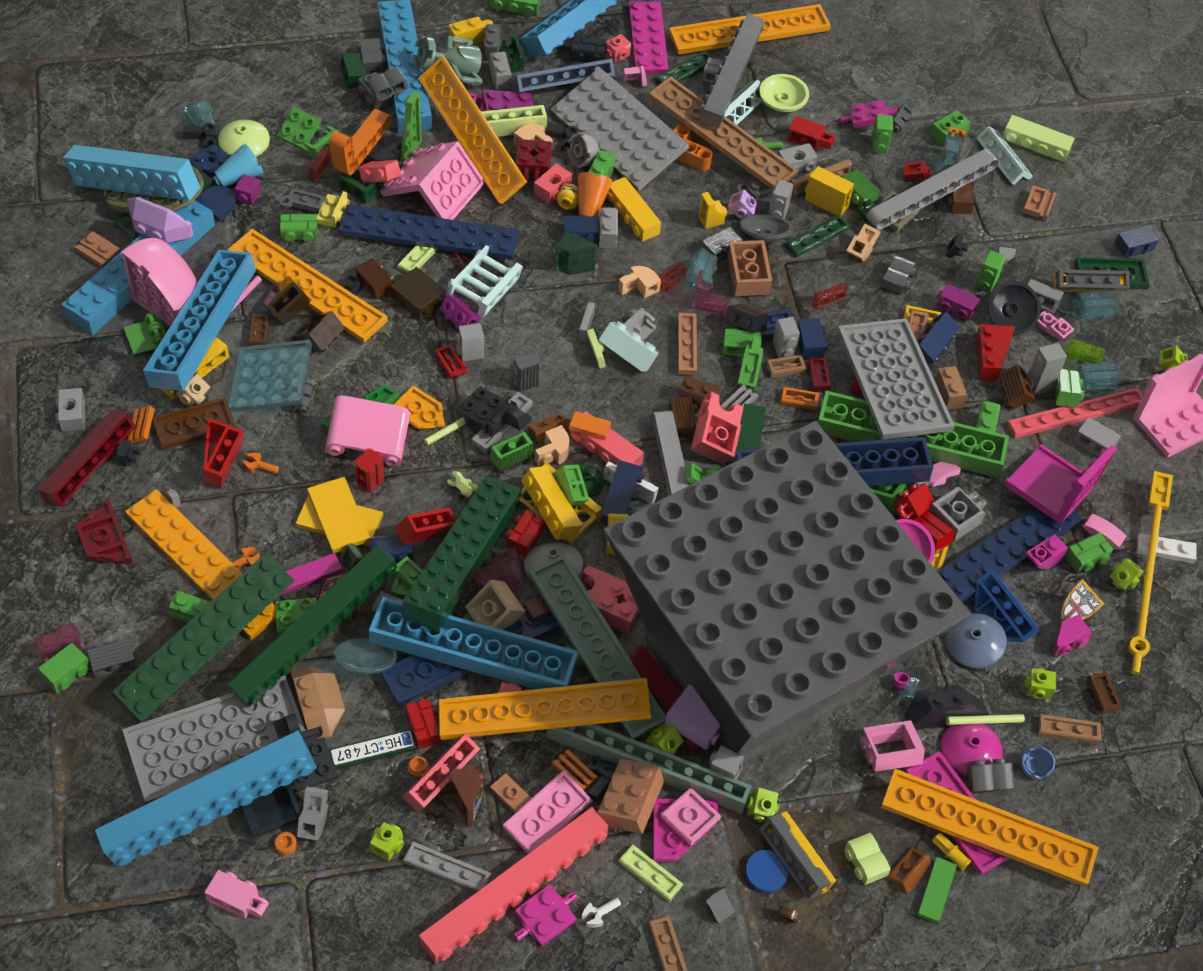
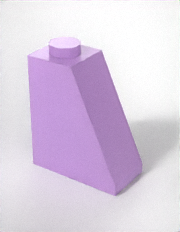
M689 684L666 714L665 724L674 726L678 733L707 750L711 744L714 746L719 740L720 725L694 687Z

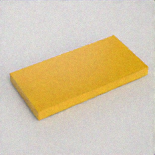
M345 477L307 488L333 553L344 550L346 544L353 543L355 546L370 542V536Z
M308 494L296 521V527L325 535ZM357 505L370 538L375 537L383 518V512ZM370 542L361 544L364 546L371 547Z

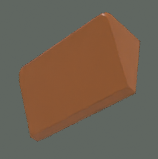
M561 413L528 426L529 432L538 444L545 442L546 431L562 425L567 433L571 431L569 430L568 418Z
M911 847L887 876V879L903 892L909 894L931 867L932 862L929 855Z

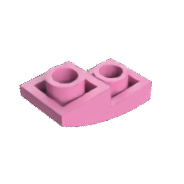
M1044 310L1040 314L1036 323L1043 331L1060 340L1065 339L1075 330L1062 317L1058 320L1048 310Z
M942 461L934 464L929 486L936 487L945 484L947 478L959 475L961 468L955 464Z
M1091 514L1083 525L1092 536L1101 533L1114 550L1119 548L1126 538V535L1116 526L1094 514Z

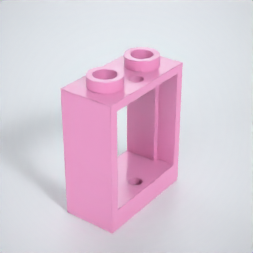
M911 720L863 728V737H860L861 748L865 749L867 761L869 764H872L875 772L923 764L925 749ZM903 740L907 750L878 754L874 744Z

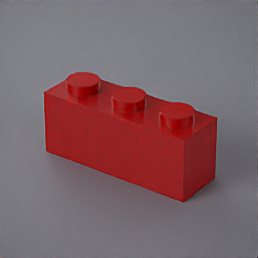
M449 507L407 515L394 529L402 544L405 545L446 536L456 522V518Z

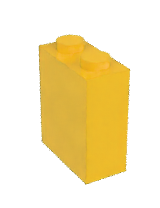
M817 166L807 177L808 184L804 191L806 192L805 200L836 216H842L849 207L854 183Z

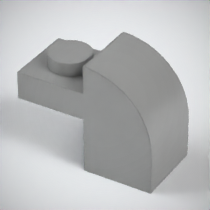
M306 787L303 811L298 822L297 837L319 840L328 811V790Z

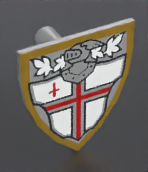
M1080 579L1068 592L1061 608L1060 623L1078 614L1084 620L1104 605L1102 600L1083 579Z

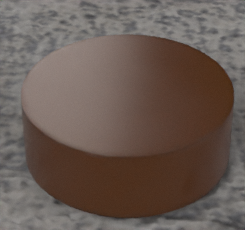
M780 906L777 916L785 922L796 924L800 918V913L789 907Z

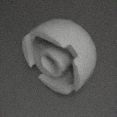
M579 133L572 135L568 142L571 143L570 148L567 149L571 164L573 166L577 165V168L591 166L599 152L596 139L589 134Z

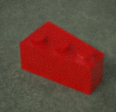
M979 325L975 336L979 380L997 381L1015 329L1014 326Z
M208 418L203 482L222 488L244 443L243 430Z

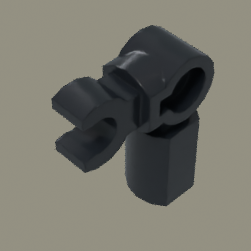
M548 122L546 134L560 138L564 137V140L561 142V150L563 151L564 147H570L569 139L572 135L578 134V129L575 126L565 128V126Z
M206 123L203 127H200V125L183 126L184 139L201 138V136H204V148H207L209 144L217 145L214 124Z
M593 755L592 761L596 765L592 766L587 763L586 766L593 773H598L600 777L587 795L594 802L599 803L605 795L617 767L613 764L602 763L598 756Z

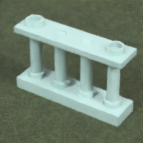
M487 245L482 250H478L475 258L455 279L452 278L447 285V288H449L447 296L448 294L453 295L457 291L476 302L479 306L477 314L483 318L519 279L523 267L516 263L512 268H507L488 257L489 246ZM484 262L505 274V276L499 278L480 267V265ZM473 272H476L495 283L496 286L490 288L471 275ZM466 281L485 292L487 296L480 297L461 285Z

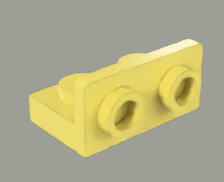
M343 191L341 197L327 194L317 215L318 224L333 228L337 227L338 223L342 221L346 205L350 203V200L347 198V192Z

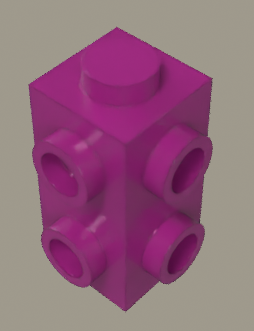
M947 284L945 289H941L937 295V299H939L937 307L969 321L975 313L980 299Z
M448 294L439 308L444 313L443 316L455 324L457 330H459L460 325H474L475 323L478 324L481 320V317L459 296Z

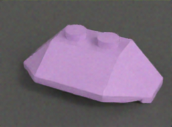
M139 197L128 198L127 204L135 231L139 234L161 239L166 243L193 236L191 222L184 220L170 209Z

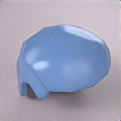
M1044 747L1031 748L1022 755L1020 766L1028 777L1043 779L1055 768V759L1053 754Z

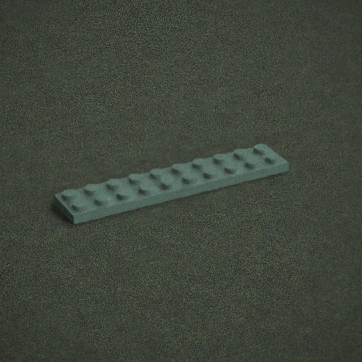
M565 555L529 571L530 578L574 649L579 651L578 655L595 683L641 679L640 674ZM649 689L651 718L620 722L631 739H635L665 723L666 716Z

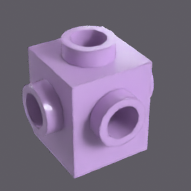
M743 189L731 195L728 208L742 220L755 213L757 202Z

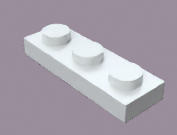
M608 462L605 466L603 476L610 483H612L617 465ZM645 480L642 483H638L636 490L639 492L637 497L653 504L656 500L658 487Z
M1138 534L1136 553L1148 555L1150 535ZM1158 537L1155 557L1194 563L1196 561V543Z

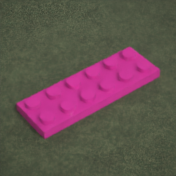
M629 2L635 67L644 66L645 74H662L668 71L661 2Z
M940 751L923 760V764L912 766L905 772L975 799ZM951 835L965 856L972 861L971 864L980 876L1010 859Z

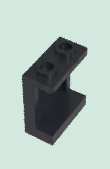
M293 781L289 785L274 789L266 796L254 799L248 805H241L252 839L299 822L303 806L300 799H295L294 794L297 791Z

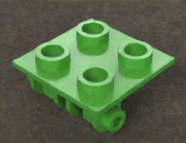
M293 107L277 136L304 148L303 144L310 142L314 134L321 133L322 127H320V123L322 120Z
M152 312L146 314V321L124 327L133 355L157 349L166 334L160 317H156Z
M316 597L275 602L278 634L286 631L314 605Z

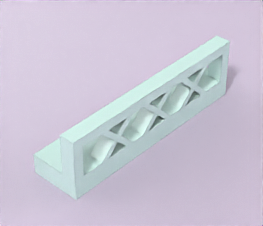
M759 80L746 84L733 96L725 117H731V121L736 125L762 102L761 97H755L756 89L760 92L761 83ZM746 99H751L750 107L746 106ZM737 107L741 108L740 116L736 115Z
M988 126L976 137L984 149H988L999 160L998 167L1012 184L1015 185L1022 177L1029 180L1033 177L998 131Z

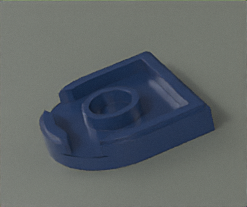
M225 186L210 187L195 199L198 203L212 210L214 218L218 221L226 217L236 206L235 193Z

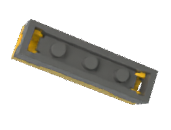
M1058 270L1054 273V288L1064 292L1123 293L1130 288L1129 271Z
M787 811L769 817L759 829L808 900L826 893L836 882L834 876Z

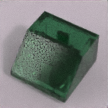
M566 231L556 244L555 269L568 275L594 271L596 269L598 245Z

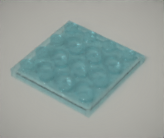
M303 340L240 347L229 409L231 411L302 404L312 349L311 341Z

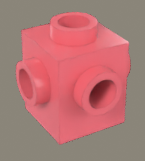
M622 34L606 41L605 55L607 58L613 59L614 63L630 56L631 43Z

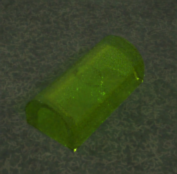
M1071 338L1065 354L1066 356L1100 366L1106 349Z

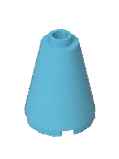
M245 143L214 172L215 176L213 178L218 186L226 187L238 183L243 174L257 177L264 174L261 165L257 166V158Z

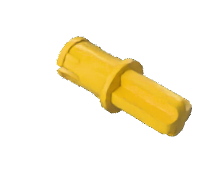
M938 833L933 838V843L961 871H964L972 861L942 833Z

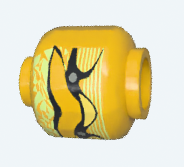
M565 184L561 187L557 195V202L563 209H574L578 205L577 186Z

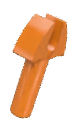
M261 453L246 454L247 460L254 462L250 463L243 460L244 467L252 474L257 468L277 474L279 471V467L261 461Z
M256 548L240 549L242 553L241 558L232 563L237 568L244 564L251 566L260 558V554L248 557L250 554L257 552Z

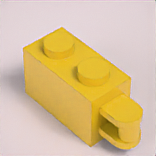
M478 16L449 24V36L472 40V45L484 42L485 26L493 24L491 20L481 21ZM452 43V46H453V47L460 45V44Z

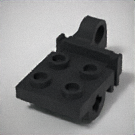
M481 386L456 409L457 414L464 418L465 423L472 430L478 431L482 428L485 434L489 432L490 437L505 423L521 431L532 420L530 415L518 408L516 402L511 400L509 403Z
M295 713L273 721L278 739L299 731L317 766L309 775L300 776L293 780L297 792L306 789L307 786L313 787L338 778L325 738H318L323 734L321 726L301 732Z

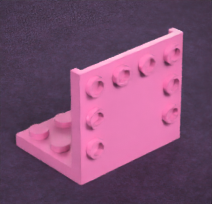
M455 141L415 149L413 155L403 162L404 165L400 168L401 176L385 182L380 192L385 197L419 191L438 218L453 220L484 185L485 181L460 143Z
M1203 354L1196 355L1192 360H1185L1175 368L1170 367L1160 375H1154L1150 379V383L1144 391L1145 394L1139 401V406L1133 416V419L1167 458L1203 440V399L1196 393L1203 379Z

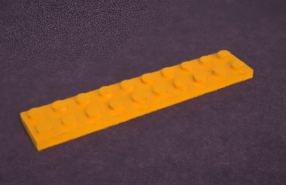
M820 4L753 15L765 20L758 42L830 31L831 27ZM746 16L669 28V34L678 55L729 47L737 28H739L741 19H745Z
M441 56L418 79L497 201L503 204L527 181L446 58Z
M253 229L228 249V251L252 253L256 267L255 272L276 286L289 275L312 300L307 304L308 307L317 313L333 311L344 325V330L363 343L388 321V316Z
M157 489L125 511L126 516L211 601L242 574ZM273 603L268 605L241 631L250 640H253L277 621L276 606Z
M647 678L439 699L441 740L461 738L464 734H467L469 737L650 719L651 712Z
M894 769L881 806L885 810L1083 887H1087L1099 847L903 771Z

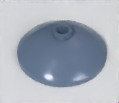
M970 614L969 617L949 629L946 634V647L950 656L957 663L967 668L983 669L990 667L1002 658L1006 650L1007 638L1004 629L995 619L984 614ZM979 633L980 636L976 637L973 634Z

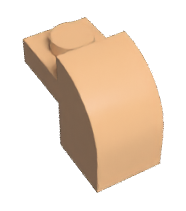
M527 124L514 132L515 146L518 145V139L550 141L553 143V139L545 134V127L539 124Z
M864 224L859 235L854 236L846 250L847 253L865 261L872 252V247L879 237L880 231Z
M634 266L630 269V275H625L619 279L618 291L621 295L638 289L642 296L646 298L660 291L661 280L650 268Z
M562 425L546 431V446L535 450V462L540 466L546 462L550 463L556 460L558 465H560L568 457L569 436Z

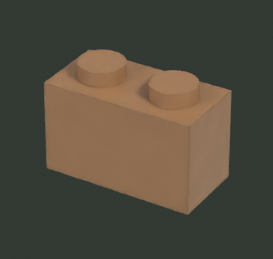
M957 367L939 368L935 383L947 410L963 408L967 393Z

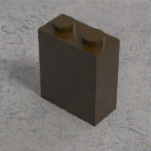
M417 266L390 285L391 298L419 321L429 317L442 305L444 298L447 297L446 290Z

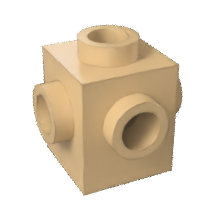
M196 374L191 378L185 390L178 391L176 395L182 403L189 407L194 403L199 405L206 398L204 394L210 386Z

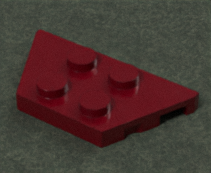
M106 499L103 501L104 505L97 511L94 509L88 514L87 518L82 519L76 524L88 561L131 563L132 558L110 500Z

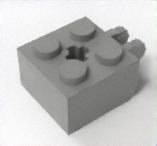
M956 487L932 503L929 512L931 514L935 513L939 520L953 528V542L982 524L986 514L982 509L986 506L987 502L983 499L975 503L974 501L979 496L976 491L967 495L960 487Z

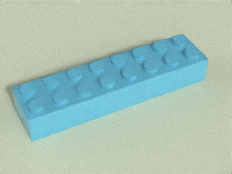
M74 145L63 157L76 186L190 201L200 189L189 159Z

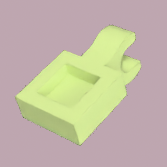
M453 471L452 474L456 477V481L449 479L447 481L448 484L459 488L464 496L472 497L479 486L470 479H465L460 472Z

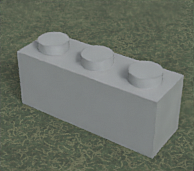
M1059 343L1038 349L1028 374L1033 395L1054 389L1067 358Z

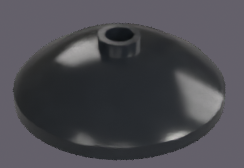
M1017 281L1006 282L998 286L990 295L988 314L991 322L999 326H1014L1013 335L1029 331L1040 317V300L1036 292L1027 284ZM1009 307L1013 309L1012 313L1008 311Z

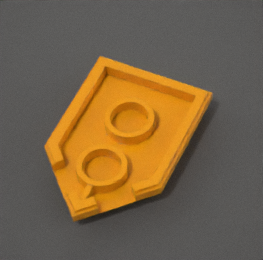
M413 385L393 404L410 411L409 424L417 429L445 427L442 403Z

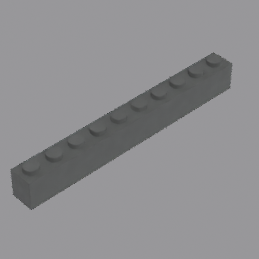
M748 13L745 19H741L739 28L736 30L722 65H720L718 73L714 78L713 85H711L709 93L705 98V105L702 104L699 114L702 115L700 122L719 129L762 33L765 23L764 19Z

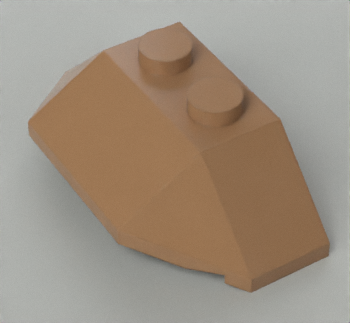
M313 666L291 670L290 675L306 730L321 726L323 734L318 738L324 737L325 740L331 738L345 712L335 674Z

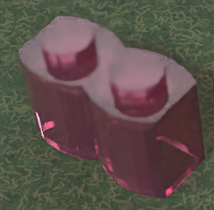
M75 623L65 624L58 628L56 632L46 633L36 640L40 654L45 662L71 643L79 650L85 646Z

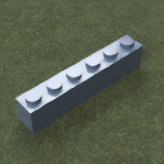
M613 59L513 75L515 91L523 92L584 81L599 67L609 76H614Z

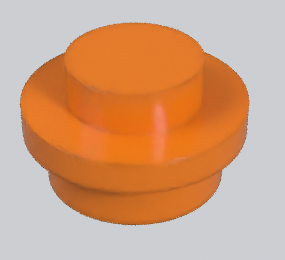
M420 756L412 758L408 763V771L414 777H421L429 769L428 761Z

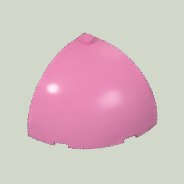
M157 238L140 240L122 251L132 300L171 326L198 281L185 260L166 242Z

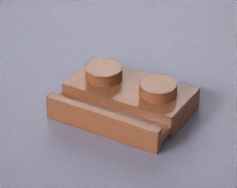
M1033 185L1023 213L1037 218L1043 217L1044 220H1047L1056 192L1050 193L1049 190Z
M93 231L81 240L78 246H74L76 252L101 268L120 253L119 247Z

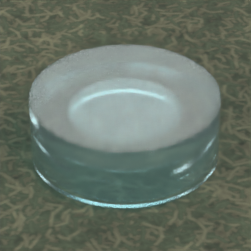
M911 677L905 691L906 696L911 698L915 696L920 679Z

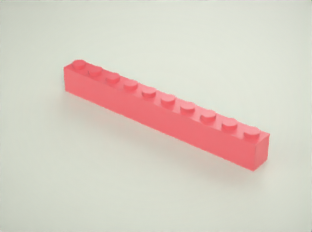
M591 807L419 935L421 946L435 963L440 960H446L452 955L454 949L458 946H465L470 941V937L476 933H482L493 920L497 921L502 918L507 909L511 906L513 908L518 906L522 902L523 897L527 894H534L543 882L551 881L559 870L571 866L574 859L579 855L584 856L587 854L592 845L603 842L607 837L608 824Z

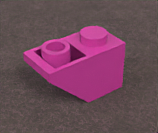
M1053 535L1027 551L1026 555L1038 568L1049 569L1062 561L1068 547L1056 535Z
M1079 614L1062 621L1057 631L1052 651L1054 657L1060 654L1066 655L1076 647L1082 648L1088 644L1092 632Z

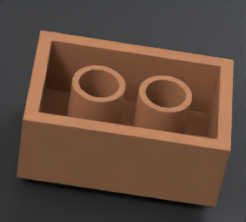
M764 240L729 242L727 258L734 295H770L772 276Z
M620 758L598 810V814L609 827L643 834L665 780L660 767Z

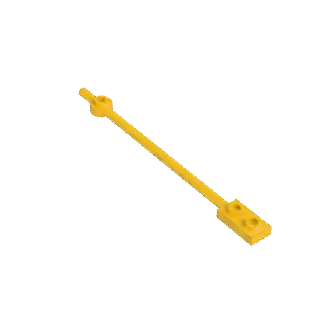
M1154 471L1152 474L1148 506L1154 507L1137 635L1128 645L1130 654L1134 656L1131 671L1133 675L1140 674L1141 659L1150 650V644L1144 637L1162 510L1167 511L1169 507L1173 475Z

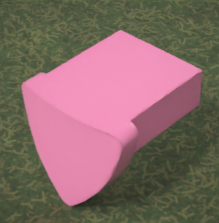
M644 66L624 68L622 73L623 82L639 80L642 87L647 86Z

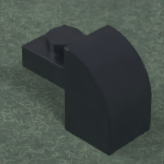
M395 140L386 149L376 144L364 159V164L372 161L398 160L401 157L402 143Z

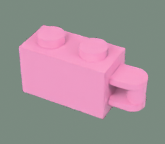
M218 870L204 892L208 902L244 919L247 918L248 914L261 918L269 905L268 901L259 897L254 883L248 880L243 882L229 871L224 873Z

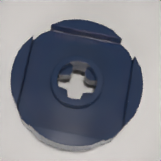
M211 145L194 154V166L201 175L205 176L207 174L214 177V172L229 157L217 145Z

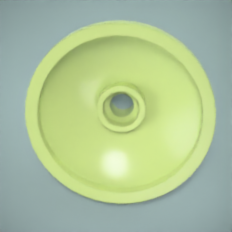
M788 74L772 75L766 78L760 86L759 93L762 101L776 111H796L802 108L809 98V90L806 84L799 78Z
M252 120L233 121L223 127L218 135L219 148L224 150L229 157L245 143L252 150L255 157H257L267 149L270 142L267 129L262 124Z

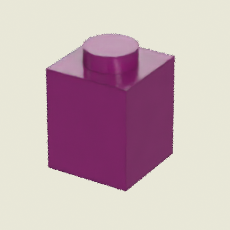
M243 174L235 187L236 201L253 205L261 192L260 179Z

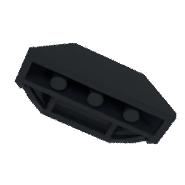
M959 685L919 690L905 712L906 720H911L915 730L947 725V717L990 715L982 700Z

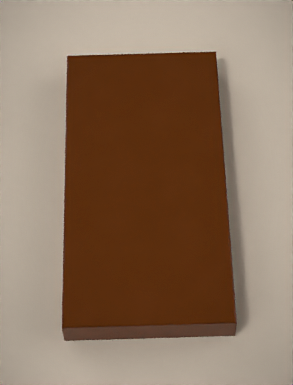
M220 398L153 417L152 422L161 450L205 439L208 418L236 428L226 398Z

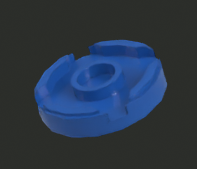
M761 850L754 853L748 859L745 875L747 881L755 890L762 893H773L785 885L789 871L774 851Z

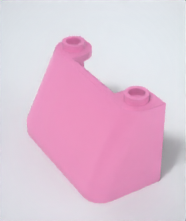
M337 396L334 400L324 453L337 456L342 454L345 448L366 451L368 448H371L383 455V461L388 466L400 467L410 411L401 406L349 396Z

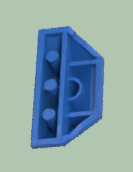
M993 569L976 581L977 591L975 593L974 610L978 614H984L995 619L1004 629L1007 642L1024 643L1040 631L1026 609Z

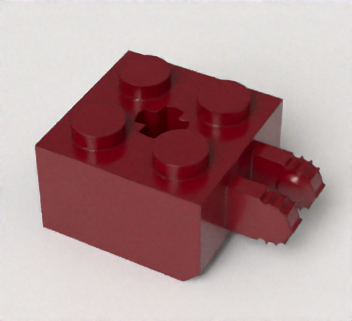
M518 139L515 164L527 182L529 177H534L535 182L550 169L552 142Z

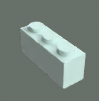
M619 321L617 323L610 322L599 338L601 343L642 372L649 369L659 354L655 351V346L649 342L645 344L640 340L641 336L633 331L631 333L627 331L626 326Z

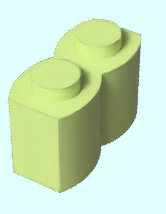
M871 833L847 842L844 850L845 856L849 862L852 861L856 867L854 869L856 877L862 880L865 885L888 876L890 872L889 864Z

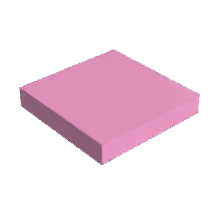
M691 787L660 815L690 846L721 819V815Z

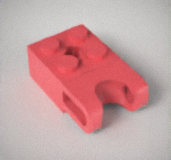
M712 391L706 394L701 404L691 450L722 465L734 458L741 429L740 421L743 407L735 403L725 411L719 404L718 394Z
M586 567L582 573L584 583L592 587L587 592L607 624L629 634L640 613L626 581L594 567Z

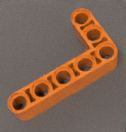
M702 94L699 98L705 101L707 94ZM679 122L673 131L688 143L689 148L676 160L701 171L709 170L712 161V151L692 142L691 140L696 133L682 122Z
M374 109L352 138L337 131L333 132L329 141L333 168L351 176L387 131L392 122V115Z

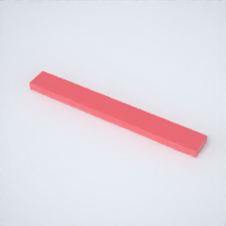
M1134 388L1079 402L1077 408L1063 406L1009 420L1006 425L1013 438L1016 439L1085 421L1088 417L1093 419L1136 408L1139 406V401L1143 398V395L1139 388Z

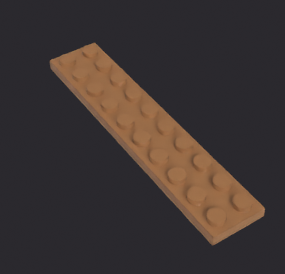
M671 76L649 92V99L772 190H774L777 180L789 182L798 174L799 170L724 116L719 129L700 122L702 115L699 112L702 104L705 105L704 100Z

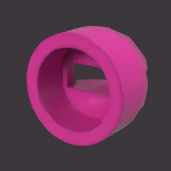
M904 672L896 673L893 680L894 686L898 690L906 689L910 684V676Z

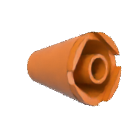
M589 172L579 173V216H598L612 185V179L603 175L599 177L594 176V173Z

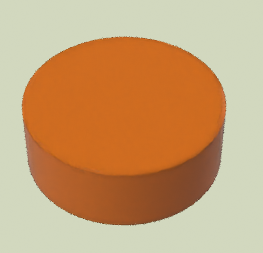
M283 832L275 838V849L279 854L290 855L296 850L297 842L292 833Z

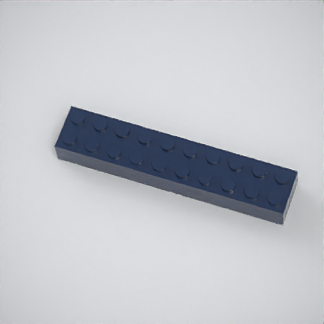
M925 437L834 443L868 486L930 481L933 464ZM759 449L736 450L734 462Z

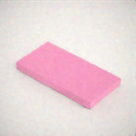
M563 770L507 820L502 827L529 854L566 827L593 800Z

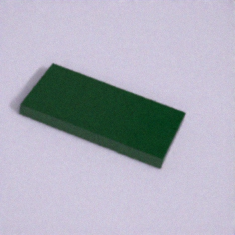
M1075 258L1076 270L1129 271V289H1149L1150 284L1144 259Z

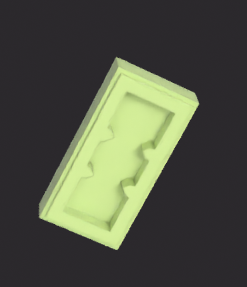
M594 329L587 330L588 339L598 367L600 369L604 368L606 364L602 352H605L603 344L598 342Z

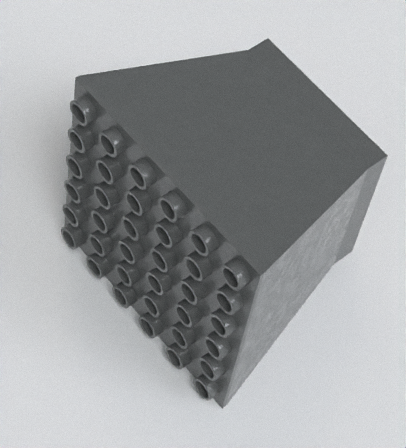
M816 421L604 529L610 547L646 626L645 642L682 693L689 684L694 687L720 725L718 733L720 738L717 744L738 753L739 756H744L743 763L868 692L873 680L971 614Z

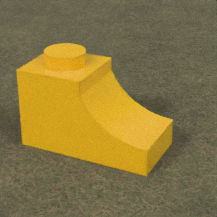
M708 192L702 193L698 217L704 228L708 229L724 224L725 216H727L726 208L721 205L719 200L713 201Z

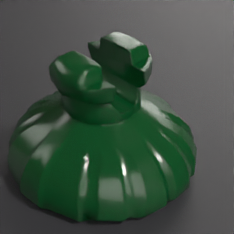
M582 464L580 470L588 497H594L603 490L604 476L595 467L588 466L589 464Z

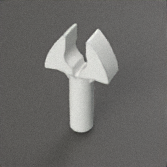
M615 898L599 908H595L589 903L583 911L582 919L588 915H595V918L588 921L586 927L603 926L602 916L620 906L621 902L618 898Z

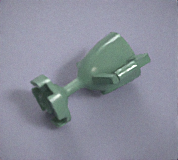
M420 36L416 41L415 47H418L417 55L413 54V62L416 68L427 70L433 64L435 58L439 59L443 56L462 83L480 86L483 82L477 75L481 67V51L478 46H471L472 40L449 36L446 40V51L444 53L436 52L435 41L432 37ZM452 43L460 44L459 46L452 47Z

